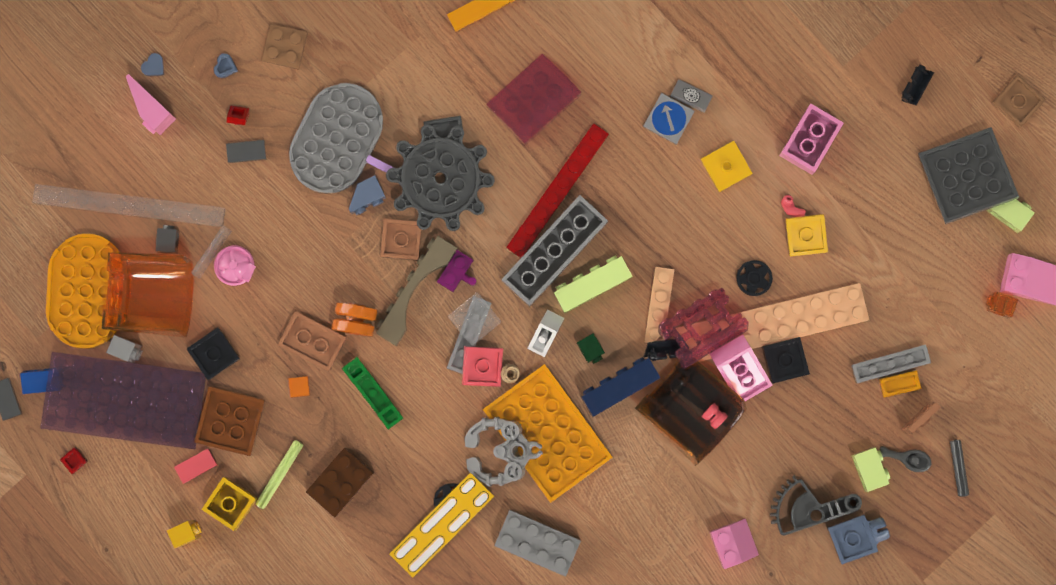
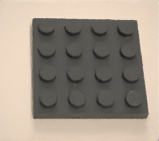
M992 127L918 153L945 225L1019 198Z

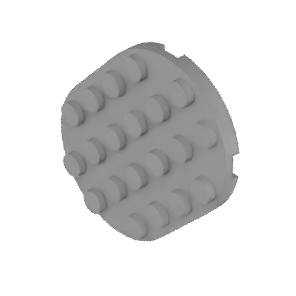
M339 83L325 88L313 99L291 142L289 151L292 170L304 186L315 192L331 194L349 188L358 180L367 164L366 159L368 155L371 156L383 130V114L375 97L361 86Z

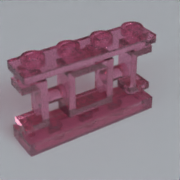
M723 288L711 291L706 298L696 300L691 307L679 310L676 316L670 319L666 318L659 324L658 333L660 336H663L664 340L673 336L681 348L676 351L675 356L677 359L679 358L683 369L748 331L749 322L745 317L742 318L741 313L732 317L724 307L725 304L729 303V297L725 295ZM716 303L715 306L719 312L712 316L707 308ZM705 317L713 329L699 336L692 324ZM724 318L730 326L721 331V327L717 322ZM684 322L683 325L687 332L680 335L675 327ZM693 338L697 346L689 350V346L685 341Z

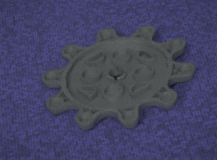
M426 124L421 128L422 140L418 145H411L405 140L399 141L396 145L397 152L404 159L403 165L400 168H390L386 172V178L389 182L399 183L402 187V194L395 199L394 207L398 211H404L409 207L415 208L419 214L417 226L422 230L428 229L435 218H442L446 223L447 229L456 231L460 228L459 215L462 211L468 210L475 215H480L484 212V204L478 199L477 192L483 187L493 186L495 182L492 174L483 173L478 167L479 161L486 156L487 149L483 145H477L471 149L466 148L462 142L464 130L460 126L453 127L447 137L441 138L437 136L432 125ZM439 172L445 176L443 183H438L435 180V175Z

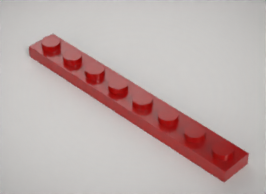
M593 123L506 249L519 258L526 254L609 136L607 132Z

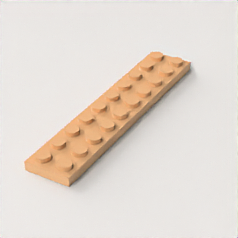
M858 283L674 328L676 339L683 338L681 347L685 348L686 354L681 357L683 366L712 359L710 353L741 335L745 337L751 349L869 321L861 284Z

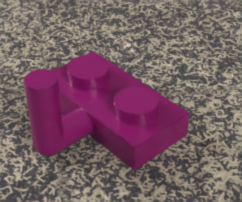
M457 250L437 283L451 292L455 291L461 280L470 286H476V279L466 274L474 260Z

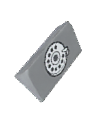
M678 79L670 97L705 113L713 95Z

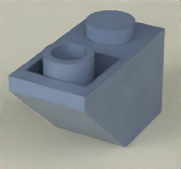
M372 176L357 184L349 207L351 214L360 215L367 211V207L371 205L376 207L383 203V199L386 197L376 176Z

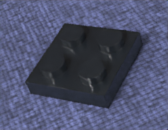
M219 327L187 348V351L208 381L240 360V357Z
M800 337L762 347L772 384L810 374Z

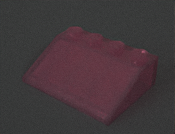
M541 54L486 105L513 135L526 146L581 96V91L548 58Z

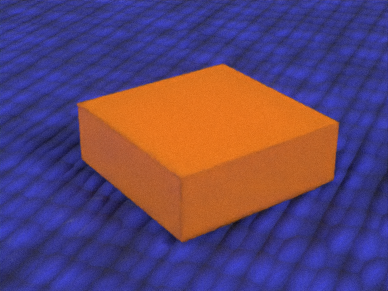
M308 376L288 378L290 398L310 396Z

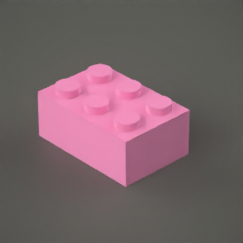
M810 104L779 156L813 175L844 123Z

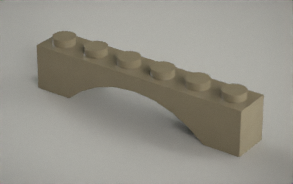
M439 236L436 239H431L427 246L429 249L427 254L421 255L417 261L418 268L415 272L412 270L406 279L409 281L405 288L401 287L398 291L396 303H391L388 307L386 319H381L376 326L378 330L376 334L395 346L399 344L407 331V307L414 290L429 274L446 267L458 250L457 247Z

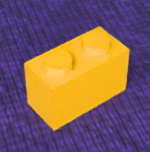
M189 520L167 530L173 547L178 548L201 538L200 533H202V529L198 522L195 523L194 520Z

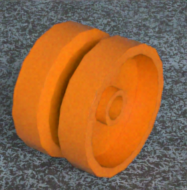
M336 303L334 312L346 318L334 319L331 329L373 337L375 327L371 324L363 323V321L376 320L378 310L359 304Z

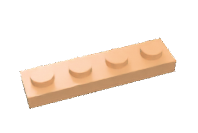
M655 267L644 343L663 341L665 338L674 269Z

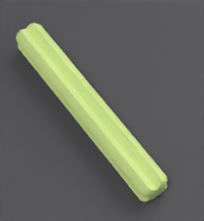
M293 441L256 501V505L261 509L267 506L303 447L301 442Z

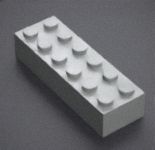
M579 195L501 279L502 282L530 307L604 228L608 220Z

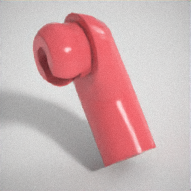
M784 196L781 200V205L787 215L793 217L805 216L806 210L795 207L792 196Z

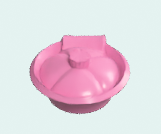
M236 245L222 249L214 261L216 276L220 281L231 286L241 285L245 282L249 283L256 268L250 252Z

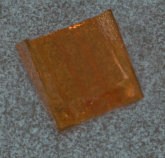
M109 252L107 272L109 273L106 310H103L102 329L187 337L193 305V261L184 255Z

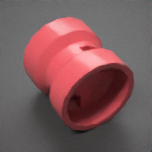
M713 403L701 417L708 420L711 426L717 429L726 420L728 415L725 412H721L719 406Z

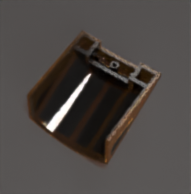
M685 352L673 365V370L650 395L647 394L635 407V410L696 466L725 438L747 409L745 400L689 353ZM713 403L719 406L721 412H725L728 415L726 420L717 429H714L708 420L701 417Z

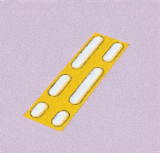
M470 473L389 555L413 578L494 495Z

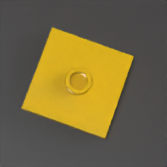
M735 141L700 159L719 193L753 174Z
M824 214L785 218L790 257L828 252Z

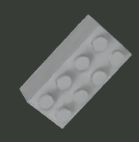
M509 510L494 546L566 577L581 540Z

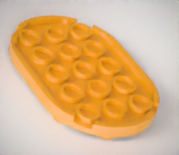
M78 234L66 239L65 242L55 249L50 258L47 276L46 318L51 331L60 341L69 346L81 349L98 347L108 342L121 326L124 315L126 267L122 254L109 240L95 234Z

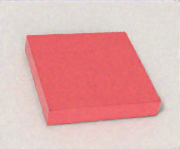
M464 346L462 385L501 387L503 348Z

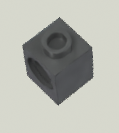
M163 225V228H157L156 252L178 254L180 231L174 229L175 226Z

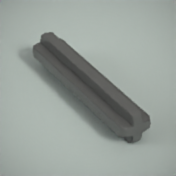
M959 439L950 441L957 492L958 496L964 497L969 495L962 444Z

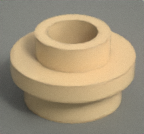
M507 364L502 368L501 378L504 382L514 383L518 380L520 372L517 366ZM509 370L512 372L510 377L507 376Z

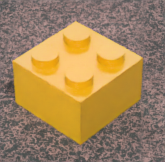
M223 477L201 510L231 530L236 531L258 498L228 477Z

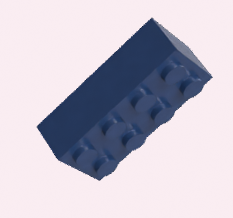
M642 357L633 362L634 367L629 370L627 367H624L616 372L617 376L611 379L609 376L600 381L601 386L596 389L592 386L583 391L584 396L581 399L592 417L598 415L660 379L649 358L645 360Z

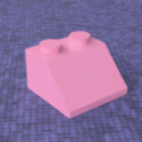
M746 519L709 532L723 569L738 565L759 555Z

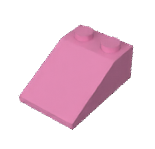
M128 74L126 79L139 115L144 120L142 124L151 133L157 132L161 135L176 118Z
M1015 253L1009 254L1000 292L1056 305V265Z
M743 335L710 353L711 358L739 405L773 386Z

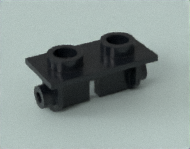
M921 64L915 67V71L911 76L912 82H908L901 93V101L917 106L934 72L926 70V67Z
M683 338L648 342L644 358L648 357L652 361L667 359L666 354H668L669 358H681L686 354L685 348L681 347Z

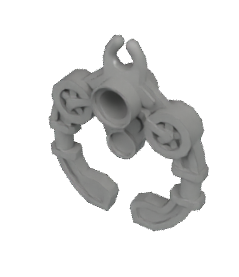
M494 417V419L482 418V421L476 423L467 432L465 447H478L480 442L479 433L488 430V427H495V430L501 429L502 436L507 440L496 446L493 453L495 457L506 460L508 464L505 467L504 473H499L498 477H492L491 473L482 471L480 459L472 457L466 459L468 471L487 486H492V484L504 486V484L522 479L525 475V466L528 461L536 459L543 454L541 450L536 454L532 453V447L536 446L541 449L542 445L535 441H528L522 434L523 429L518 421H509L500 417ZM518 446H521L523 449L522 455L518 453Z

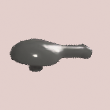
M885 446L880 447L883 457L897 459L913 472L927 471L932 465L929 455L921 450L914 449L906 452H897Z

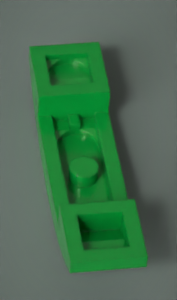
M358 357L342 368L388 430L403 419L397 408Z

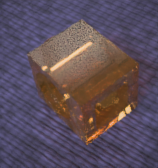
M994 292L987 298V311L1006 318H1012L1018 299Z

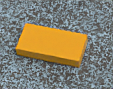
M917 370L879 379L883 398L922 389Z

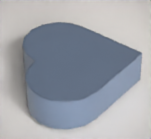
M157 53L151 54L148 57V61L141 65L142 73L146 76L164 75L163 58Z
M226 53L219 55L217 59L218 64L214 67V73L218 78H226L238 72L230 55Z

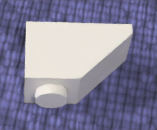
M547 309L527 349L545 357L564 318Z

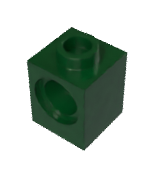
M594 333L576 343L587 363L592 361L595 364L603 359L601 355L605 354Z

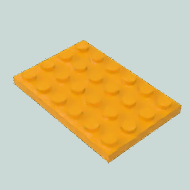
M545 364L482 409L489 419L500 417L509 421H518L522 426V434L526 439L542 445L541 449L536 446L532 447V453L536 454L541 450L543 454L536 459H530L525 469L550 503L613 458ZM518 446V453L520 455L523 454V449L521 446Z

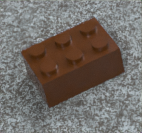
M343 448L306 493L335 518L374 475V472L348 449Z

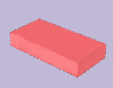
M208 448L174 468L182 483L185 484L216 467L218 464Z

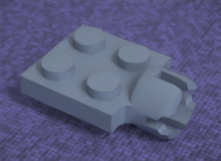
M861 515L828 527L841 564L878 552L877 544L890 538L887 528L877 532V529L887 526L883 518L879 517L869 521L865 518V515Z

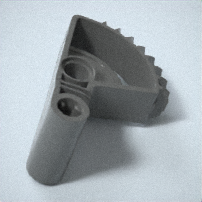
M794 475V483H791L789 479L786 480L790 485L788 488L781 485V488L785 490L783 494L780 491L776 492V494L781 496L780 499L773 498V501L778 502V505L771 506L772 509H777L776 513H770V516H776V520H772L771 524L777 523L780 534L785 536L856 512L861 508L862 500L858 495L850 494L820 504L802 479L798 480ZM798 483H801L807 492L799 496L793 504L791 521L794 530L784 533L780 524L781 503L788 491ZM851 500L856 501L855 506L850 505ZM819 510L822 513V518L819 521H813L811 519L812 511Z

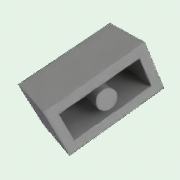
M114 335L106 353L127 362L135 363L136 360L139 361L143 350H141L142 345Z

